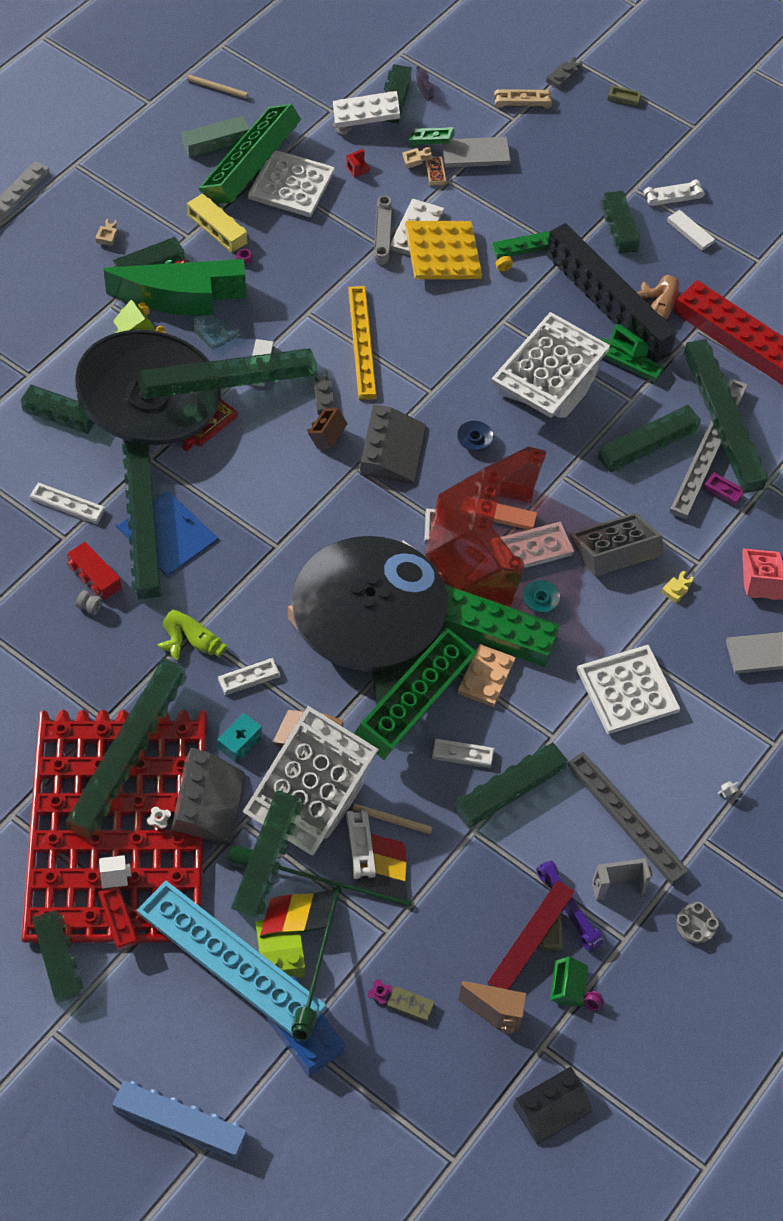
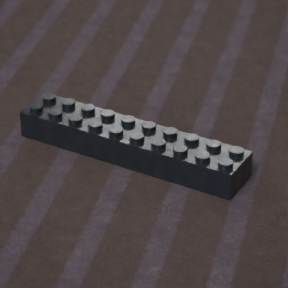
M567 223L551 230L546 251L547 257L614 324L623 325L646 342L648 345L647 357L657 363L671 355L677 332Z

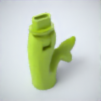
M171 610L163 621L162 626L171 636V640L159 643L158 647L170 652L176 661H178L181 651V631L185 633L190 644L195 649L208 653V655L214 654L220 657L227 648V645L221 642V638L182 612Z

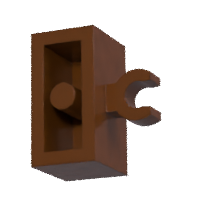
M324 408L316 422L311 423L312 428L307 429L317 449H332L348 423L339 408Z

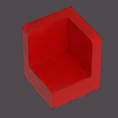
M363 149L346 155V168L354 178L370 172L371 169L364 160L365 151Z

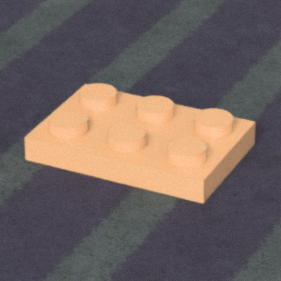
M479 644L476 650L477 653L468 667L457 694L494 708L516 657Z

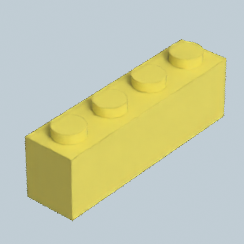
M203 193L187 203L188 216L231 253L247 244L246 229L237 224L232 217H229L222 208L215 205Z

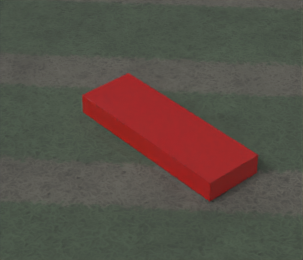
M119 886L98 892L117 950L119 951L138 944Z

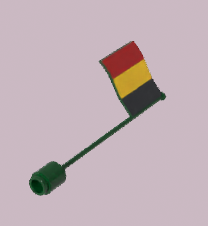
M371 834L375 877L361 876V878H358L359 888L259 860V855H256V850L246 847L231 846L227 862L232 863V866L251 871L252 867L256 868L257 864L407 905L406 908L412 905V902L407 897L405 883L406 850L404 843ZM367 863L360 864V868L367 867Z
M339 886L334 887L333 890L318 893L291 894L271 898L260 933V938L274 934L304 933L325 929L307 1004L295 1011L291 1027L293 1037L299 1041L308 1040L314 1031L317 1013L310 1006L338 895L342 891Z

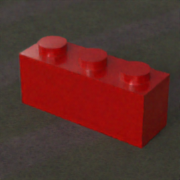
M83 542L67 553L69 569L72 572L76 571L80 580L90 586L95 596H99L104 601L122 588L120 577L86 542Z

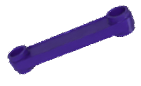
M547 861L536 868L540 880L544 883L547 882L550 889H552L557 880L563 883L558 876L559 871L553 861ZM572 897L564 910L580 933V939L584 948L587 951L594 950L604 943L603 937L598 929L592 928Z

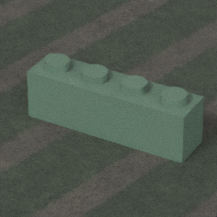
M244 116L181 132L182 145L190 158L234 146L250 128Z

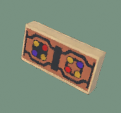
M433 157L430 160H425L429 186L446 185L442 157Z

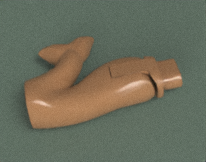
M666 275L662 277L655 288H651L644 281L641 284V291L637 293L643 299L658 297L651 307L666 321L677 298L679 280L671 275Z

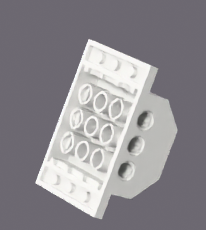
M550 312L491 378V384L498 387V395L528 404L550 418L554 415L559 418L567 417L586 395L598 372L600 360L609 351L610 345Z
M308 706L243 812L314 856L324 838L330 836L353 803L369 773L370 767L368 766L379 749Z

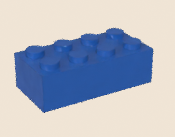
M295 976L291 977V978L294 979L296 982H298V980L295 978ZM262 1013L308 1077L344 1053L345 1043L323 1014L317 1018L312 1036L306 1041H299Z

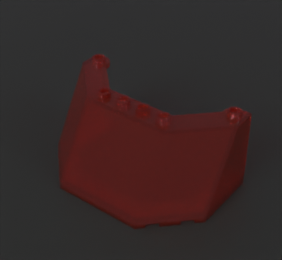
M528 446L483 468L438 495L425 556L432 562L441 575L443 582H446L448 586L511 607L523 574L524 562L510 551L492 527L498 497L502 496L531 503L534 487L545 460V450Z

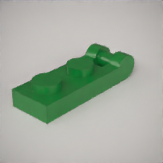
M453 127L414 129L408 144L411 147L424 144H451L455 131Z

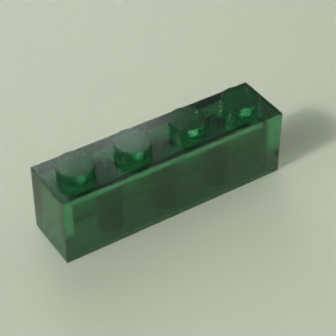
M393 64L392 70L388 71L387 80L389 81L385 82L384 91L385 93L397 91L401 118L411 82L412 67ZM400 118L385 120V122L399 124Z
M624 191L604 193L600 204L601 209L605 212V222L609 224L608 229L609 234L613 237V246L616 247L618 254L638 252L640 238Z
M172 237L113 260V267L182 262V260H185L184 249L176 237Z
M30 384L21 399L22 410L25 413L41 417L46 421L55 422L60 426L72 428L77 432L88 434L95 424L84 412L79 401Z
M55 910L32 917L55 1003L81 996L80 989L84 988L81 977H76L74 969L78 968L75 956H70L68 948L72 947L69 935L64 936L62 929L66 927L64 916L58 915V911Z

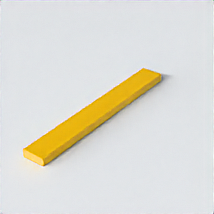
M366 286L348 287L359 400L376 399Z

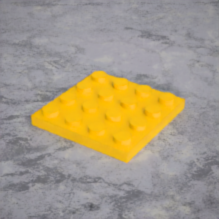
M406 221L405 229L415 280L482 278L471 221Z

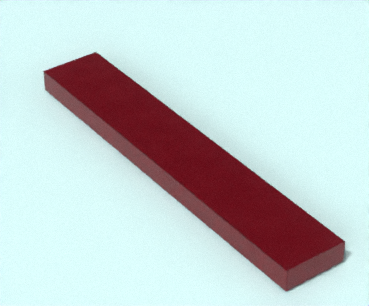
M558 880L556 881L488 980L487 984L489 986L510 990L574 896L575 891Z

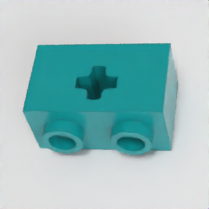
M243 713L217 739L218 750L236 763L240 758L242 759L248 754L249 749L253 745H257L261 741L262 726Z

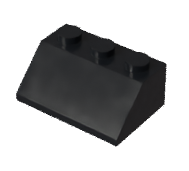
M571 1066L515 1098L513 1108L536 1144L592 1112L584 1086Z

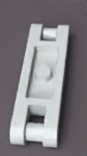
M699 180L654 189L647 187L643 191L645 197L648 198L649 206L699 199L705 195L704 190L700 188L701 183Z
M361 810L358 813L346 811L354 879L361 878V876L373 878L375 877V865L367 810ZM367 863V867L360 868V864Z

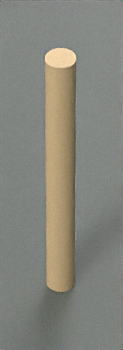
M192 75L187 76V81L244 99L248 98L247 92Z
M354 804L353 807L354 812L358 813L361 810H367L370 817L423 833L431 834L433 828L432 826L359 804Z

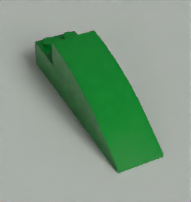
M244 259L103 268L106 294L127 302L132 300L137 305L143 302L149 309L178 315L213 316L212 300L246 298Z

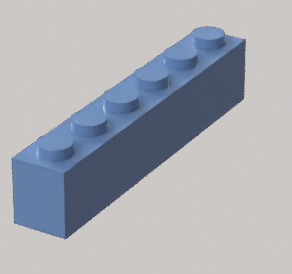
M123 1081L112 1104L114 1112L237 1161L247 1138V1131L244 1129V1126L236 1122H232V1124L225 1122L221 1116L211 1114V1116L205 1114L197 1106L192 1105L188 1107L183 1105V1102L177 1098L171 1097L168 1099L163 1097V1094L157 1090H146L135 1081H130V1083Z

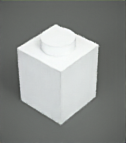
M125 855L99 859L102 888L128 885L127 877L131 876L130 863L126 864Z

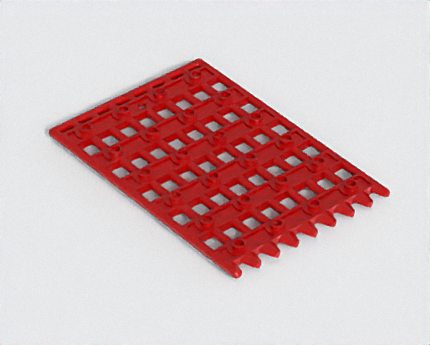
M61 710L57 714L55 721H50L47 711H40L21 941L23 943H115L103 907H96L97 891L109 889L102 888L100 868H98L99 853H111V857L120 856V853H132L131 876L127 877L128 885L119 886L120 891H130V907H126L138 943L173 942L164 934H158V930L138 915L139 891H151L152 895L167 881L180 892L193 891V902L201 907L203 838L173 830H162L154 827V830H142V815H151L153 807H158L160 810H169L171 815L175 814L186 758V743H198V750L206 751V711H200L195 721L190 720L189 714L185 710H181L178 713L175 721L170 720L169 714L165 710H161L158 713L155 721L150 720L146 710H141L135 721L130 720L129 713L126 710H121L115 721L110 720L106 710H101L95 721L90 720L86 710H81L77 714L75 721L70 720L69 714L65 710ZM45 743H57L56 757H44ZM65 743H77L76 757H64ZM85 743H97V757H84ZM105 743H118L117 757H105ZM126 743H138L137 757H125ZM146 743H158L157 757H145ZM166 743H178V757H165ZM136 778L135 793H123L124 779ZM144 778H156V793H144ZM165 778H177L176 793H164ZM42 779H54L53 793H41ZM62 779H75L74 793H61ZM83 779H95L94 793H82ZM103 779H116L115 793H103ZM39 815H52L50 830H38ZM60 815H72L71 830H59ZM80 815H93L92 830H80ZM101 815H114L113 830H100ZM122 815H134L133 830H121ZM161 852H174L173 868H161ZM182 852H195L194 868H182ZM36 853H49L48 868H35ZM57 853H70L69 868H56ZM78 853H91L90 868H77ZM141 853H153L152 868H140ZM33 891H46L45 907H32ZM54 891H67L66 907H53ZM75 891H88L87 907H74ZM30 930H43V934H30ZM64 930V934H51V931ZM73 930H86V934H73ZM94 930H107V934H94ZM137 930H150V934H137Z

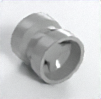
M83 590L77 597L75 605L77 608L85 609L89 614L95 615L101 607L102 598L92 596L90 592Z

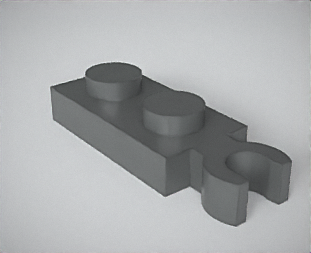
M572 57L570 63L565 61L547 76L546 82L556 89H560L578 73V69L582 67L583 61L576 63V57Z
M315 371L313 388L317 414H321L324 408H335L332 383L331 380H328V372L324 371V376L320 377L318 372Z

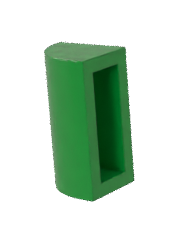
M615 324L610 340L632 357L647 356V343L623 325Z
M570 956L556 960L550 1001L566 1006L584 1005L588 965Z

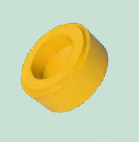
M504 256L499 258L495 265L498 271L503 272L513 266V261L510 256Z

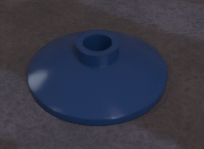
M468 421L459 427L457 439L464 448L480 451L490 446L493 441V432L487 424L481 421Z

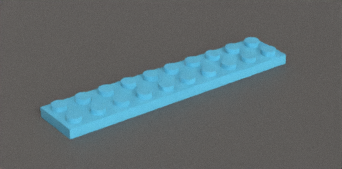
M167 881L137 909L138 915L293 1036L291 1027L295 1011L300 1007L306 1006L309 996L307 989ZM313 995L310 1008L317 1013L318 1018L327 1007L325 1003Z

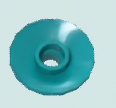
M536 580L526 585L522 598L530 610L546 613L551 612L558 606L560 593L553 583L546 580Z

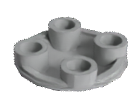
M695 902L683 907L678 913L676 920L677 929L681 936L687 941L696 944L711 940L719 926L713 911L701 902Z

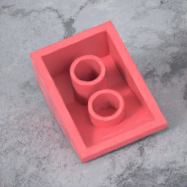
M743 548V575L746 595L752 598L761 597L771 600H783V561L780 552Z

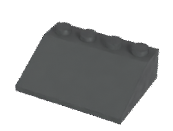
M373 404L361 458L360 475L414 484L426 424L392 407Z
M637 512L570 533V537L586 567L595 576H602L608 572L621 570L624 567L637 565L640 562L652 560L663 555L662 535Z
M191 748L185 758L171 830L231 845L244 772L210 752Z

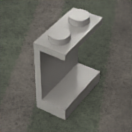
M646 858L597 865L592 880L596 901L604 900L609 884L637 880L640 895L645 894L650 878L653 876L652 868L647 864Z

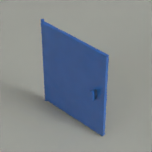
M168 490L119 525H115L168 578L171 573L218 540V537Z

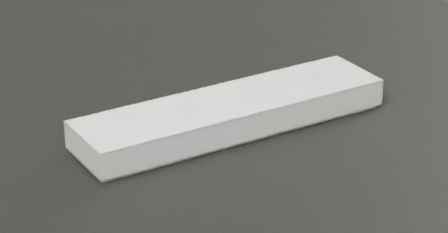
M39 482L30 495V500L96 525L106 511L105 507Z

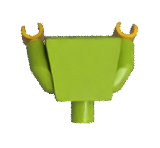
M131 300L121 309L113 321L118 328L115 333L127 330L166 332L163 326H158L154 330V325L146 316L150 313L149 307L143 302L137 305Z

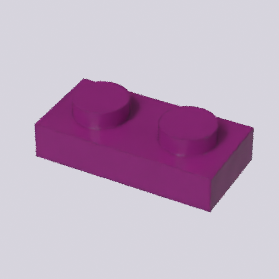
M716 473L711 475L703 488L736 506L745 493V489Z

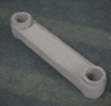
M385 195L378 198L376 208L374 261L378 265H385L389 259L392 201L390 197Z

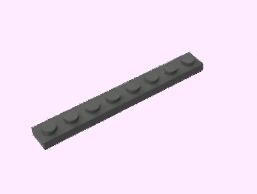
M584 752L568 761L567 766L671 885L688 873L687 868Z

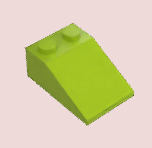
M264 920L255 921L259 953L290 977H305V962L300 933L274 934L260 938Z

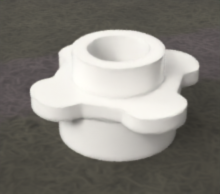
M732 781L723 784L721 786L722 790L718 794L722 793L725 798L737 792L736 784L739 782L737 781L733 784Z
M153 807L151 809L152 814L147 819L148 824L161 829L167 827L171 812Z

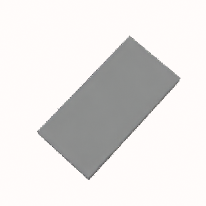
M506 137L452 139L451 144H441L445 167L510 165L511 160Z
M783 632L728 637L726 639L734 674L783 669Z

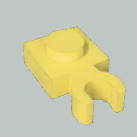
M685 571L680 573L678 580L673 577L661 591L662 594L675 603L687 593L688 586L693 582L694 577H690L688 580L684 579Z

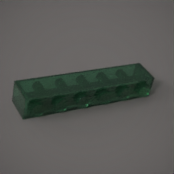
M686 405L601 446L598 459L610 473L615 470H621L629 463H635L640 458L649 456L660 448L664 449L674 441L678 442L683 437L696 433L701 419L689 405Z
M553 742L549 745H543L533 755L525 756L517 765H510L504 773L496 774L486 784L476 786L468 795H461L456 800L454 811L467 828L470 829L565 770L567 758Z
M276 789L231 909L258 918L259 914H263L266 903H264L266 894L270 895L274 883L271 881L274 874L277 875L280 870L281 863H279L281 855H285L289 844L286 842L289 835L292 836L295 831L296 824L294 821L296 816H300L303 810V799Z

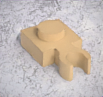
M430 147L424 148L422 151L416 148L402 153L407 169L421 165L422 160L433 158Z
M109 218L105 220L106 226H100L95 240L96 243L113 246L117 236V220L115 219L114 223L110 224Z

